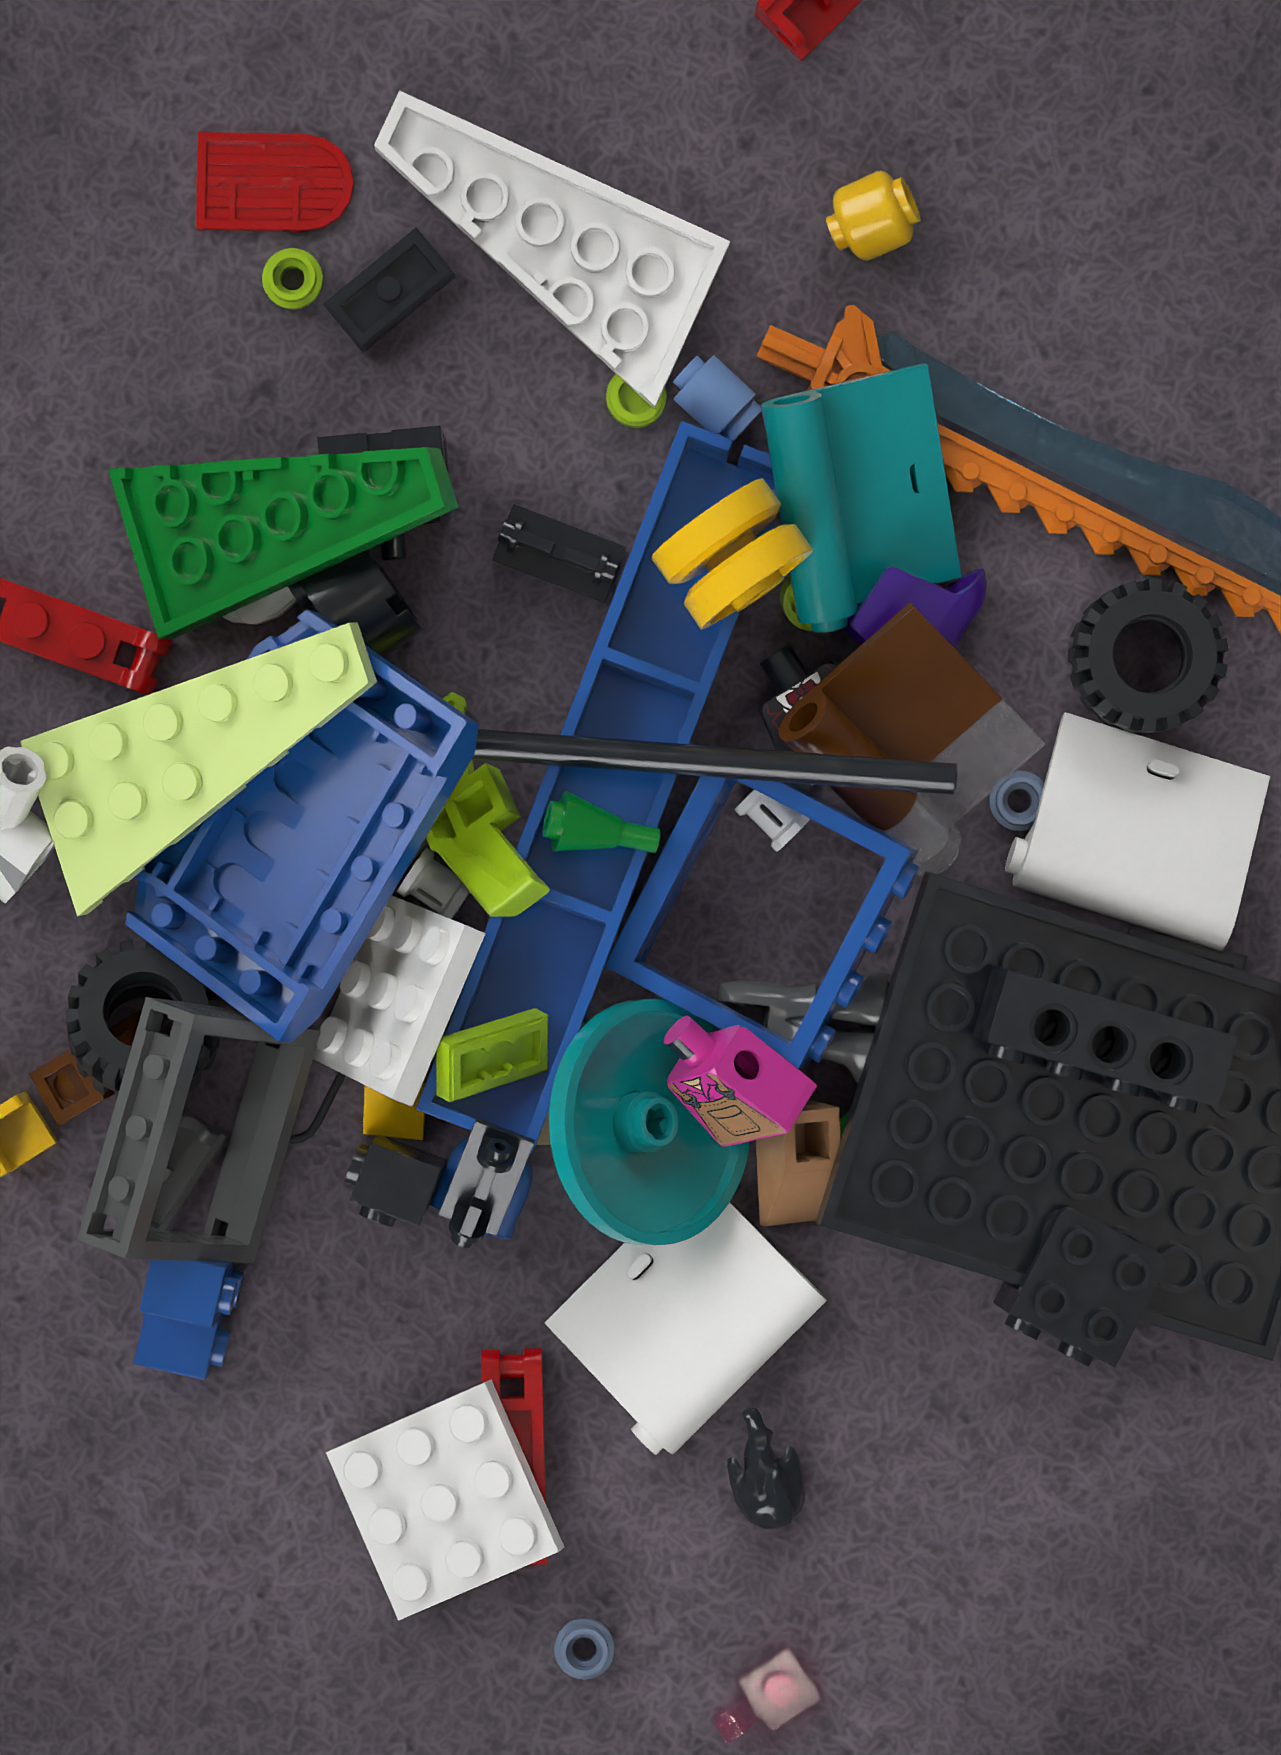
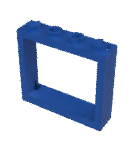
M700 776L604 966L720 1029L736 1025L747 1028L798 1070L808 1066L811 1059L819 1063L826 1048L831 1045L836 1034V1030L828 1026L839 1005L845 1008L851 1005L864 980V976L856 971L866 951L868 950L876 954L891 928L892 921L885 918V915L895 895L905 899L914 884L913 880L920 866L912 862L919 849L792 783ZM736 781L757 790L886 858L792 1041L644 963Z

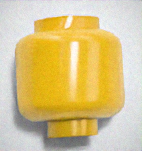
M876 171L839 188L833 195V209L835 213L826 217L829 232L837 248L841 251L850 247L852 252L864 261L872 260L906 245L914 235L913 224L921 221L916 202L905 180L902 177L894 180L885 171Z

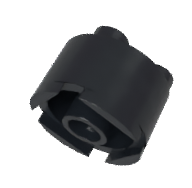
M369 549L288 586L304 611L317 612L337 626L358 622L365 645L383 658L423 631V628L417 622V618L383 568L370 556Z

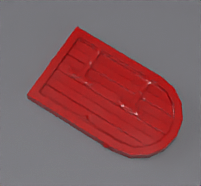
M198 132L197 177L195 179L197 186V230L284 231L297 234L324 229L338 220L351 202L354 188L351 165L341 149L323 137L301 133Z

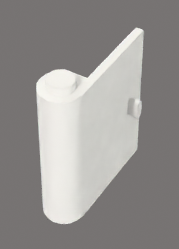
M1064 712L1060 721L1034 825L1029 830L1025 840L1015 837L1007 857L1005 872L1014 874L1012 884L1015 888L1221 951L1231 936L1237 918L1270 776Z
M729 1202L724 1211L709 1227L688 1240L668 1245H634L624 1243L545 1324L637 1421L631 1428L635 1436L655 1455L663 1448L673 1455L827 1299ZM653 1260V1264H652L638 1279L633 1280V1279L636 1278V1277L651 1263V1261Z

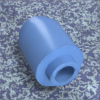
M715 355L706 363L696 356L673 381L680 389L673 400L705 430L731 439L733 442L762 411L761 406L753 400L756 393Z

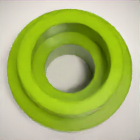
M287 248L278 251L267 261L263 269L262 283L266 294L272 302L282 308L296 310L309 306L317 299L323 286V273L319 263L310 253L302 249ZM290 269H298L304 274V283L297 290H288L282 285V277Z

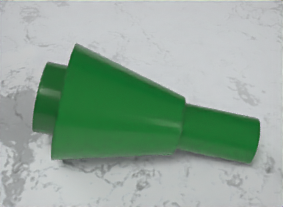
M564 791L559 802L551 800L548 804L543 824V837L552 838L553 852L616 848L618 845L655 853L659 845L660 829L624 822L621 817L568 791Z

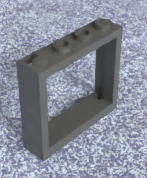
M146 997L77 1240L125 1259L254 1263L321 1031L308 1027L292 1043L279 1042L237 1009ZM164 1014L168 1015V1019L174 1020L170 1036L160 1032ZM211 1035L258 1041L204 1232L150 1231V1224L204 1036ZM272 1043L280 1044V1047L272 1046ZM107 1215L117 1219L115 1229L104 1228ZM221 1221L229 1223L225 1236H217Z

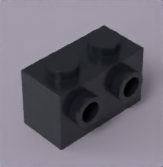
M378 1135L371 1142L370 1146L361 1143L360 1148L357 1147L344 1181L355 1186L350 1201L362 1205L359 1215L376 1223L393 1227L395 1221L399 1219L419 1227L428 1210L446 1159L389 1137Z

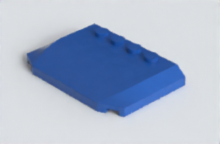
M306 610L297 616L301 621L279 637L269 636L256 645L248 659L339 626L317 612ZM367 646L366 650L377 683L321 728L314 729L289 749V753L272 767L264 769L246 784V788L179 842L167 847L144 866L145 869L134 877L138 879L135 911H127L125 925L279 1042L292 1043L320 1017L475 754L479 724Z

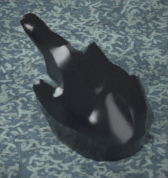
M747 1408L742 1412L748 1430V1441L744 1451V1470H742L735 1458L730 1457L728 1459L727 1469L730 1485L737 1506L750 1523L764 1529H778L790 1524L792 1519L802 1511L804 1505L805 1486L799 1455L793 1447L789 1446L781 1459L776 1457L771 1447L773 1431L765 1426L762 1416L756 1408Z

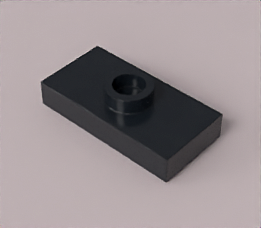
M416 227L323 303V305L359 350L364 353L456 276Z

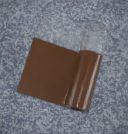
M911 601L794 704L786 713L779 727V737L794 752L957 763L958 774L955 795L829 786L863 821L919 849L912 863L920 866L917 874L921 876L924 875L925 871L935 874L942 873L954 864L959 855L962 839L955 823L1046 745L1040 736Z

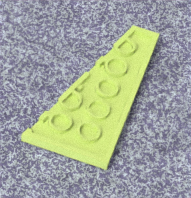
M358 622L341 625L21 741L22 747L35 752L44 762L47 779L38 797L77 917L89 914L103 902L102 899L122 883L129 882L145 869L144 866L167 847L176 844L246 788V784L267 767H272L289 753V749L314 729L321 728L377 683Z

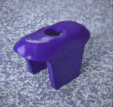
M889 566L885 568L865 600L857 603L858 610L856 614L847 617L848 625L842 629L861 646L911 601L956 648L986 599L987 579L985 571L982 568L969 572L943 589L896 567Z

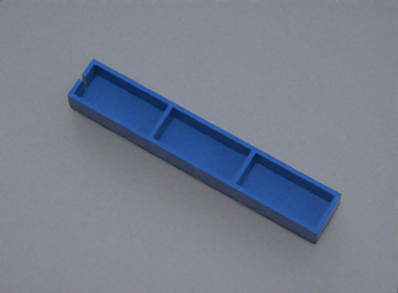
M681 421L560 735L690 744L740 611H735L712 626L701 630L684 606V601L688 590L709 572L706 570L681 584H669L651 557L665 541L701 513L754 480L763 478L776 496L768 453L744 445L738 466L727 463L733 440ZM776 518L760 531L756 537L758 538L772 530ZM548 765L516 851L550 890L544 897L517 916L489 918L484 931V939L445 1032V1035H449L537 1008L548 1014V1071L448 1102L436 1095L435 1058L416 1110L471 1131L476 1118L529 1137L535 1140L530 1152L533 1154L549 1112L552 1087L560 1061L574 1036L581 1029L648 851L618 845L616 848L553 852L552 838L543 837V824L548 804L551 800L559 802L563 792L568 791L621 817L624 822L658 828L678 774Z

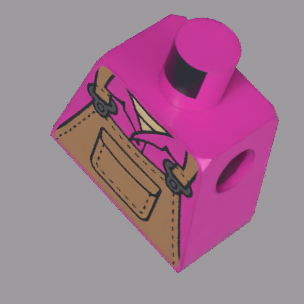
M684 1016L673 1024L664 1037V1044L680 1058L667 1078L668 1088L722 1147L789 1133L817 1087L810 1078L747 1028L739 1025L707 1033L690 1016Z

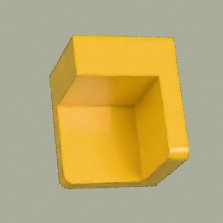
M27 1091L13 1096L0 1105L1 1178L59 1142Z

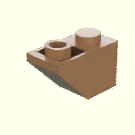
M809 1099L789 1133L756 1140L760 1225L773 1226L816 1221L841 1141L839 1107Z

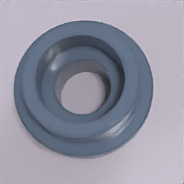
M1012 771L1001 776L994 783L989 794V808L994 819L1000 825L1010 830L1024 831L1031 829L1035 822L1044 782L1035 774L1027 771ZM1015 789L1024 790L1030 798L1029 807L1021 813L1014 812L1008 805V796Z
M577 1618L566 1623L558 1632L554 1644L555 1658L560 1668L569 1676L583 1680L592 1679L604 1673L610 1666L614 1657V1640L608 1628L601 1622L592 1618ZM582 1637L591 1639L596 1645L595 1653L588 1658L577 1656L573 1651V1644L577 1639Z

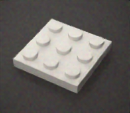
M391 895L340 982L341 992L333 1011L319 1029L321 1033L313 1059L396 1101L413 1106L485 933Z
M491 1379L326 1452L398 1621L565 1548Z

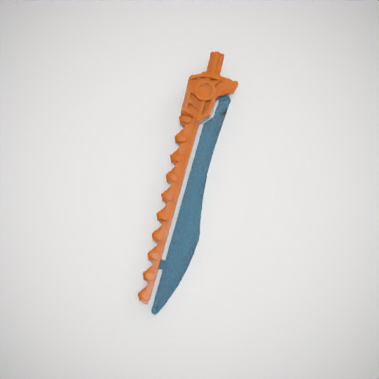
M855 305L846 306L844 319L836 324L826 349L777 327L769 326L756 358L811 382L807 390L891 371L882 366L881 361H886L887 365L895 370L922 363L928 364L934 406L938 415L1261 578L1257 584L937 423L945 475L955 492L973 493L974 488L983 484L988 487L1001 513H1020V509L1025 508L1027 505L1033 506L1048 534H1067V530L1078 526L1083 531L1095 555H1114V551L1123 546L1128 549L1141 575L1160 576L1161 571L1170 567L1175 570L1182 585L1187 586L1186 591L1193 596L1200 594L1207 597V592L1212 591L1214 588L1221 590L1235 617H1254V613L1261 609L1267 610L1281 635V517L1260 502L1224 481L1175 469L1128 454L1062 428L914 347L909 341L895 332L876 336L873 320Z

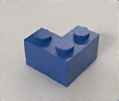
M151 1260L139 1312H143L145 1315L133 1364L205 1380L209 1376L213 1365L223 1367L231 1336L230 1331L221 1329L224 1314L230 1315L232 1308L237 1307L244 1280V1272L234 1270L236 1263Z

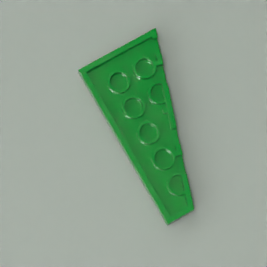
M422 447L363 451V453L318 454L304 457H275L202 462L200 464L108 469L158 639H175L459 508L440 448Z

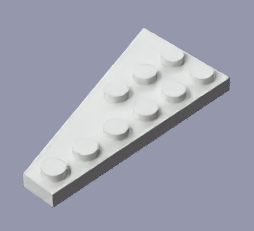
M399 91L374 144L375 151L655 409L726 255L730 241Z

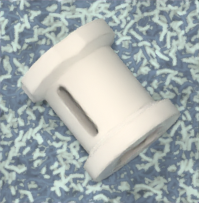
M755 789L734 809L740 816L747 814L772 839L770 846L776 852L790 841L810 820V818Z
M426 847L403 880L397 893L403 897L411 894L440 913V915L452 919L470 891L453 871L434 859V852Z

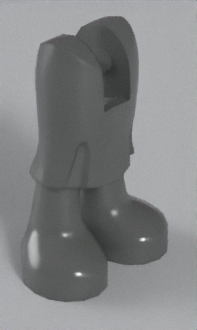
M867 973L851 1005L848 1008L839 1005L832 1019L867 1026H877L888 991L889 973ZM737 979L719 983L717 1001L733 1002L743 1007H750V1004L762 1005L761 1025L792 1041L819 989L816 983L806 986H787L759 980ZM836 1031L831 1045L826 1048L821 1059L845 1065L855 1082L859 1083L874 1032Z

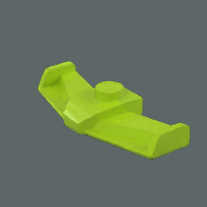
M451 692L443 698V700L463 714L467 711L464 697ZM471 759L428 832L426 839L431 850L439 853L490 917L517 916L544 897L550 889L501 833V831L521 816L500 770L485 763L474 771Z

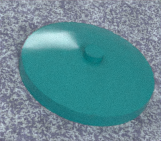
M642 999L621 1002L604 1009L591 1018L574 1036L567 1047L555 1075L550 1099V1144L557 1173L570 1200L583 1217L599 1231L613 1239L634 1245L675 1244L688 1240L709 1227L724 1211L735 1194L746 1166L750 1146L749 1141L722 1147L668 1088L667 1078L680 1059L664 1044V1037L673 1024L684 1016H690L707 1033L717 1031L718 1029L715 1025L666 999Z

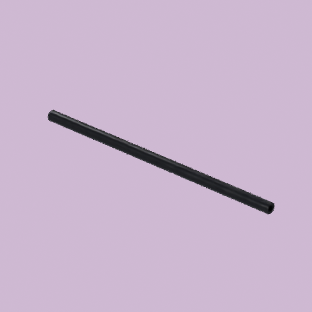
M478 729L475 754L472 758L475 760L955 795L958 774L957 763Z

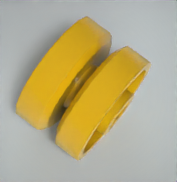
M763 478L754 480L717 502L677 531L652 554L651 559L669 584H681L706 570L709 572L688 590L684 601V606L701 630L712 626L735 611H741L780 584L784 577L801 564L813 551L796 524L780 525L762 536L756 537L760 531L776 518L781 505Z

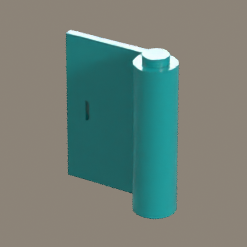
M922 363L790 394L761 404L776 496L781 503L779 507L781 525L796 524L813 549L812 553L790 572L796 613L800 623L811 624L813 632H829L846 627L848 625L847 617L856 614L858 610L857 603L865 600L885 568L889 566L896 567L932 584L962 577L928 364Z

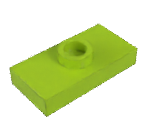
M533 1008L442 1036L436 1050V1095L448 1102H452L548 1071V1014Z

